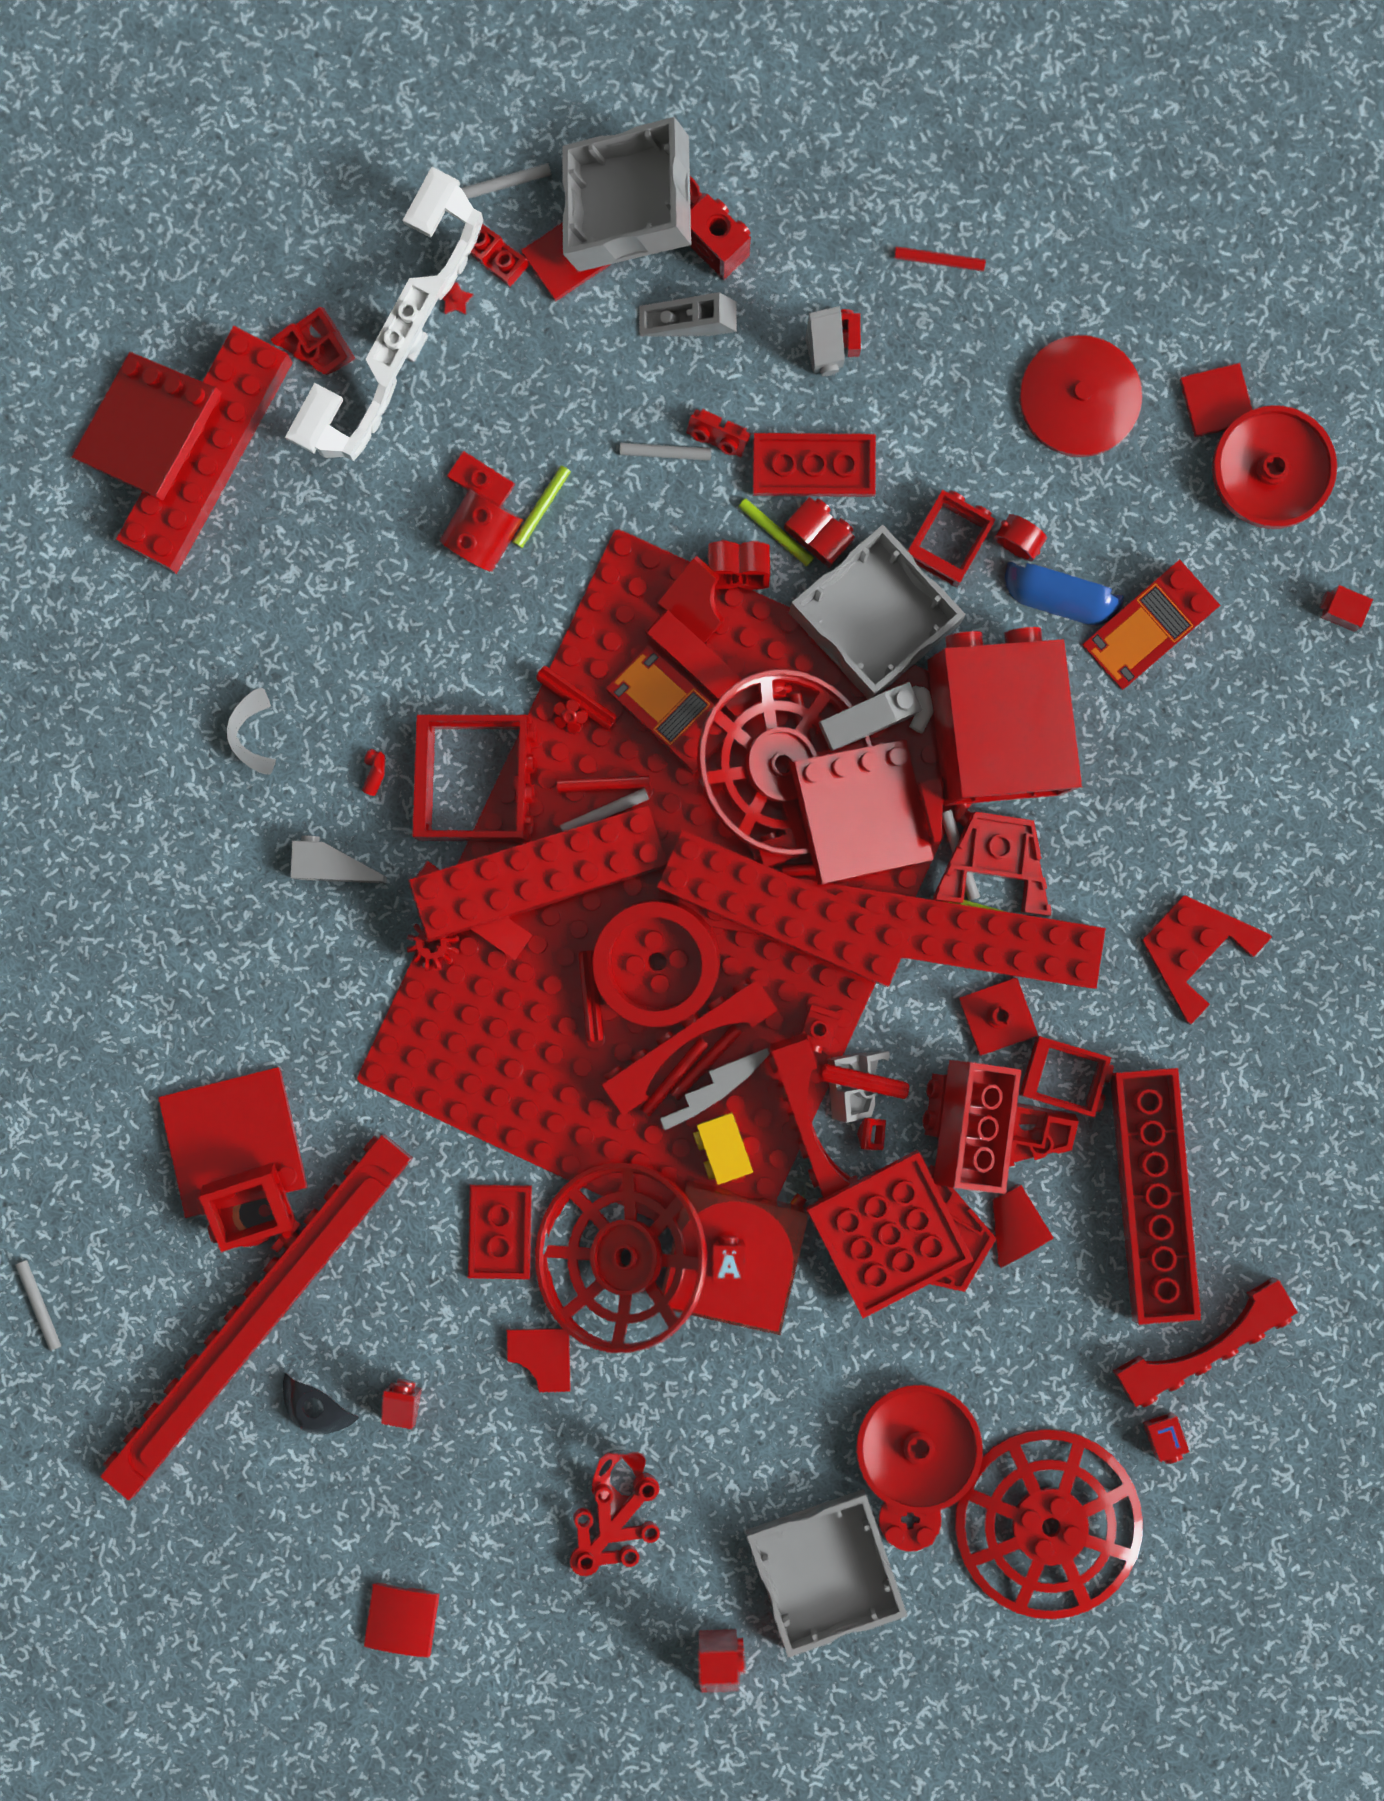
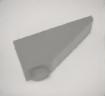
M720 292L639 306V336H714L737 332V303Z
M840 306L809 313L805 340L813 374L821 372L822 376L834 375L844 365L845 357Z
M910 682L831 716L818 724L830 750L833 751L906 721L922 711V708Z
M301 836V841H292L291 878L294 880L387 883L386 876L330 845L320 842V837Z

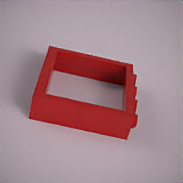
M417 715L413 838L418 841L528 842V834L533 833L534 827L533 816L529 815V803L534 802V785H530V773L535 772V755L531 754V742L536 741V725L532 724V720L527 715ZM435 729H520L516 831L432 830Z

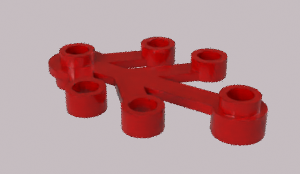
M642 1473L635 1478L633 1482L635 1493L612 1519L610 1503L614 1499V1494L611 1487L607 1484H600L595 1488L594 1498L598 1506L599 1535L592 1543L590 1542L589 1528L593 1524L591 1512L586 1508H580L575 1511L573 1521L577 1527L578 1547L570 1555V1566L577 1575L590 1576L598 1570L600 1565L623 1563L626 1567H633L639 1562L640 1556L634 1546L626 1545L621 1550L603 1551L609 1543L643 1539L647 1543H654L659 1539L660 1530L652 1521H647L638 1526L623 1527L645 1501H651L657 1497L659 1484L652 1474ZM650 1485L653 1487L650 1493H642L645 1486ZM602 1491L609 1492L608 1497L605 1499H600L598 1496ZM581 1515L588 1516V1520L585 1523L578 1522V1518ZM654 1528L655 1534L653 1536H645L647 1529ZM628 1552H633L635 1557L632 1560L624 1559ZM590 1558L591 1562L588 1565L583 1566L580 1564L582 1559Z

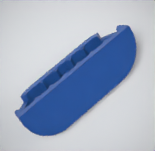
M1008 562L1006 567L1005 583L1010 595L1017 602L1031 608L1080 623L1099 625L1110 621L1117 615L1123 604L1124 596L1111 594L1112 589L1104 585L1030 563H1026V567H1022L1014 562Z

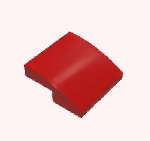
M374 1583L364 1647L401 1655L430 1657L440 1594L410 1587L405 1589L384 1583Z

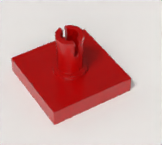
M1017 977L959 997L979 1056L1038 1036Z

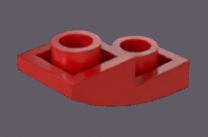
M482 224L470 255L511 287L530 264L525 257L505 244L502 237Z

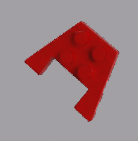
M976 811L972 812L934 893L933 900L963 903L967 872L1023 880L1024 890L1021 913L1051 916L1052 910L1051 905L1047 901L1045 890L1047 889L1046 879L1042 875L1040 865L1041 853L1034 820Z
M1183 895L1142 939V942L1170 990L1174 1001H1176L1185 1021L1191 1025L1210 1004L1187 983L1190 977L1228 937L1235 941L1251 957H1255L1272 936Z
M930 1164L928 1171L934 1180L935 1166ZM936 1185L974 1261L934 1281L931 1285L965 1292L997 1238L954 1188Z

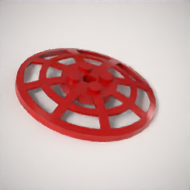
M771 670L751 675L736 683L721 695L710 709L702 726L698 741L697 765L699 780L705 798L713 813L725 828L739 840L755 849L771 854L792 856L811 853L802 827L804 826L803 817H799L794 801L798 798L790 763L872 746L870 738L867 736L857 740V744L843 746L833 751L830 750L829 746V750L815 751L813 745L805 736L813 725L826 742L818 724L823 721L819 714L828 702L832 703L839 712L853 707L848 699L838 690L815 676L799 671ZM772 682L795 683L812 689L818 695L809 708L789 701H774ZM760 684V704L744 711L734 722L721 711L724 705L736 694L751 686ZM775 711L790 712L802 718L795 729L778 727ZM763 713L766 731L753 739L741 727L750 718ZM713 722H715L726 732L721 748V770L706 772L705 746L709 730ZM733 740L747 750L745 766L730 768L729 766ZM777 757H782L787 761L788 769L786 773L777 770L775 766ZM748 778L749 783L756 791L750 805L739 795L734 786V780ZM724 782L732 801L745 814L738 828L731 823L720 809L709 784ZM766 801L782 803L787 820L773 819L760 814ZM755 822L770 828L791 829L796 846L782 847L769 845L753 839L749 834Z
M608 1163L590 1168L575 1176L562 1187L552 1199L543 1216L537 1235L535 1268L539 1289L544 1302L554 1319L566 1333L580 1343L595 1350L608 1353H633L649 1349L664 1342L677 1332L690 1317L699 1300L705 1281L707 1267L706 1242L703 1227L696 1210L684 1192L673 1181L653 1169L631 1163ZM613 1173H622L624 1192L605 1195L592 1203L580 1191L587 1183L599 1177ZM635 1174L645 1175L660 1182L670 1189L676 1197L665 1208L652 1197L637 1193ZM571 1199L583 1213L572 1230L569 1245H548L545 1254H543L546 1233L549 1238L555 1220ZM624 1201V1220H616L609 1223L600 1210L612 1203ZM637 1202L649 1206L660 1215L650 1227L637 1221ZM683 1207L688 1212L695 1230L698 1257L685 1256L683 1236L675 1221V1217ZM591 1220L600 1231L596 1235L591 1248L579 1247L582 1234ZM667 1227L670 1228L673 1235L677 1255L662 1254L658 1237ZM624 1249H628L632 1255V1260L628 1266H625L621 1261V1253ZM547 1258L568 1259L570 1279L578 1296L564 1307L553 1285ZM578 1260H590L591 1268L596 1278L587 1288L580 1275ZM661 1267L676 1268L672 1283L664 1295L655 1282ZM684 1270H698L691 1298L683 1313L677 1318L669 1303L680 1288ZM604 1289L613 1294L620 1295L617 1313L603 1307L594 1298ZM646 1291L655 1305L643 1312L630 1314L632 1295ZM587 1306L589 1310L599 1317L615 1322L612 1342L590 1334L572 1319V1316ZM659 1313L661 1314L668 1327L666 1330L647 1340L624 1343L628 1324L646 1321Z
M1039 1429L1025 1431L1008 1437L993 1446L982 1456L980 1471L974 1484L957 1502L955 1530L957 1545L963 1562L973 1580L985 1594L1001 1606L1017 1614L1032 1618L1060 1619L1073 1617L1090 1611L1105 1602L1120 1588L1129 1576L1138 1557L1142 1541L1143 1519L1141 1505L1135 1486L1126 1470L1111 1453L1098 1443L1082 1435L1065 1430ZM1040 1440H1058L1072 1443L1067 1462L1045 1459L1028 1463L1020 1445ZM1084 1448L1094 1452L1107 1462L1123 1484L1106 1492L1093 1475L1079 1467ZM1009 1451L1017 1469L1010 1472L999 1483L992 1496L975 1490L976 1482L986 1468L1000 1455ZM1042 1470L1064 1471L1058 1488H1040L1033 1472ZM1076 1476L1089 1484L1098 1497L1081 1505L1070 1494ZM1022 1478L1028 1494L1022 1498L1017 1507L1001 1501L1007 1490L1017 1480ZM1129 1496L1134 1518L1131 1549L1114 1543L1116 1538V1518L1113 1504ZM969 1501L987 1509L985 1514V1535L988 1548L974 1553H970L965 1529L966 1511ZM1103 1509L1107 1521L1105 1540L1089 1535L1088 1517ZM996 1513L1013 1519L1012 1530L1014 1537L998 1544L995 1536ZM1048 1518H1055L1059 1522V1528L1054 1534H1046L1042 1530V1524ZM1084 1547L1101 1552L1093 1565L1080 1575L1073 1558ZM1021 1549L1032 1560L1026 1577L1014 1570L1003 1556ZM1109 1556L1125 1560L1126 1563L1114 1582L1100 1595L1091 1600L1084 1584L1090 1581L1102 1569ZM995 1560L999 1568L1009 1578L1021 1585L1015 1602L1005 1598L992 1588L981 1575L977 1566ZM1061 1564L1068 1578V1581L1059 1583L1038 1582L1044 1565L1053 1566ZM1073 1590L1079 1606L1055 1611L1036 1610L1027 1607L1034 1591L1057 1593Z

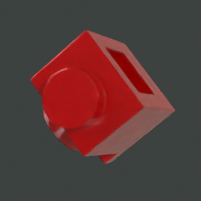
M784 829V835L779 836L778 832H773L760 837L761 842L769 845L782 847L796 846L791 829ZM750 847L754 861L770 868L800 857V855L771 854Z
M811 1004L801 1034L807 1032L813 1051L822 1053L823 1048L830 1050L841 1014ZM816 1024L824 1025L825 1033L822 1036H817L814 1033Z

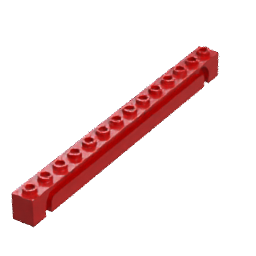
M386 1134L381 1135L380 1138L376 1136L371 1138L363 1148L366 1154L361 1161L354 1160L344 1171L343 1174L347 1178L340 1186L334 1184L323 1197L327 1201L320 1210L314 1208L303 1221L307 1225L300 1235L294 1232L283 1245L287 1250L281 1258L278 1259L275 1256L263 1270L267 1275L260 1283L255 1280L243 1294L247 1298L240 1307L235 1304L223 1319L227 1323L219 1332L215 1329L206 1338L203 1344L207 1348L200 1356L195 1353L184 1365L183 1368L187 1372L180 1380L175 1377L163 1391L167 1395L160 1405L157 1402L151 1405L143 1415L146 1422L140 1429L135 1426L123 1439V1442L127 1445L120 1453L114 1451L104 1462L103 1466L106 1470L100 1477L128 1501L136 1496L413 1159L410 1154Z

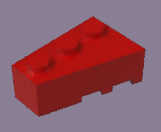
M736 1629L699 1630L701 1693L739 1691V1673H745L743 1638H737Z

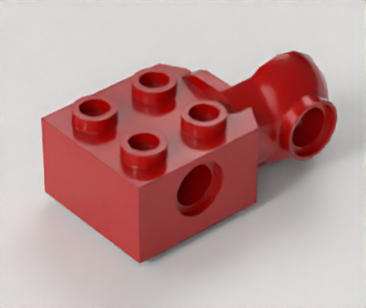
M690 176L691 245L689 246L725 280L750 256L751 232L742 221H735L728 214L727 206L720 199L716 198L714 200L709 194H702L698 184Z

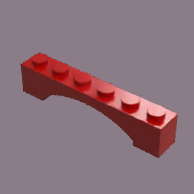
M747 978L733 988L736 993L727 1000L721 996L707 1006L710 1012L701 1018L696 1013L681 1024L685 1029L676 1035L669 1031L657 1039L656 1042L659 1045L657 1048L649 1053L644 1048L630 1058L633 1062L632 1065L624 1070L618 1066L604 1076L607 1082L602 1084L622 1116L649 1098L646 1091L654 1075L661 1065L685 1043L702 1033L725 1025L748 1023L753 1028L778 1011L759 981L755 980L751 983Z
M807 1032L771 1044L772 1054L767 1056L773 1073L779 1071L782 1083L778 1084V1088L783 1102L788 1100L793 1111L789 1112L788 1116L793 1130H800L803 1140L798 1141L803 1158H809L813 1168L808 1170L813 1187H820L823 1197L818 1198V1200H821L857 1181L858 1177L857 1175L850 1177L835 1164L822 1146L813 1127L808 1107V1086L811 1071L818 1067Z
M1272 1277L1246 1292L1249 1299L1237 1319L1226 1331L1204 1347L1177 1358L1160 1361H1145L1143 1357L1138 1355L1114 1369L1113 1373L1131 1404L1135 1407L1141 1405L1142 1408L1153 1404L1158 1400L1157 1395L1167 1389L1169 1392L1177 1390L1185 1384L1184 1379L1192 1374L1199 1376L1206 1373L1212 1368L1211 1363L1220 1358L1227 1360L1235 1356L1239 1352L1237 1348L1248 1342L1249 1345L1261 1341L1266 1336L1264 1332L1273 1327L1280 1329L1291 1323V1317L1297 1314L1298 1311L1281 1282Z

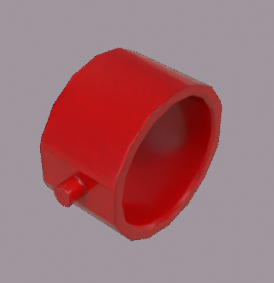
M1009 514L1006 520L1001 522L1002 526L994 538L1006 550L1023 560L1032 562L1040 554V549L1047 540V536L1030 521L1018 515Z

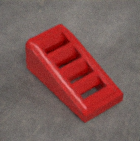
M942 777L920 782L917 785L931 845L938 844L942 838Z

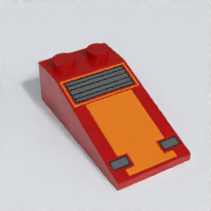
M1179 559L1082 645L1115 683L1124 690L1221 605Z
M648 645L606 687V690L694 774L698 770V741L702 726L714 704ZM713 722L709 730L705 746V762L722 746L726 736V732L715 722Z

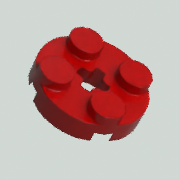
M885 1502L882 1503L879 1510V1526L889 1544L897 1549L910 1552L922 1550L934 1543L941 1529L942 1517L940 1511L923 1514L914 1513V1516L920 1518L918 1522L913 1523V1527L909 1528L906 1522L901 1521L902 1516H907L908 1512L896 1509Z

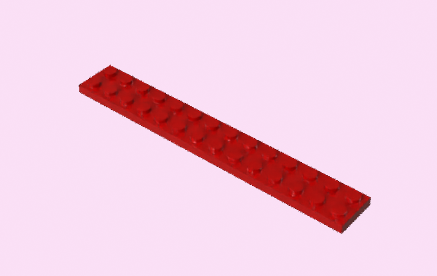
M796 878L912 928L913 932L902 958L1097 989L1106 928L832 883L818 885V882L814 880ZM674 896L671 898V900L682 903L696 911L710 927L762 935Z

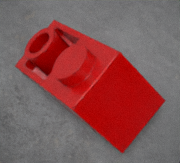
M397 1379V1383H391L385 1389L381 1424L406 1429L414 1428L422 1388L415 1387L416 1382Z

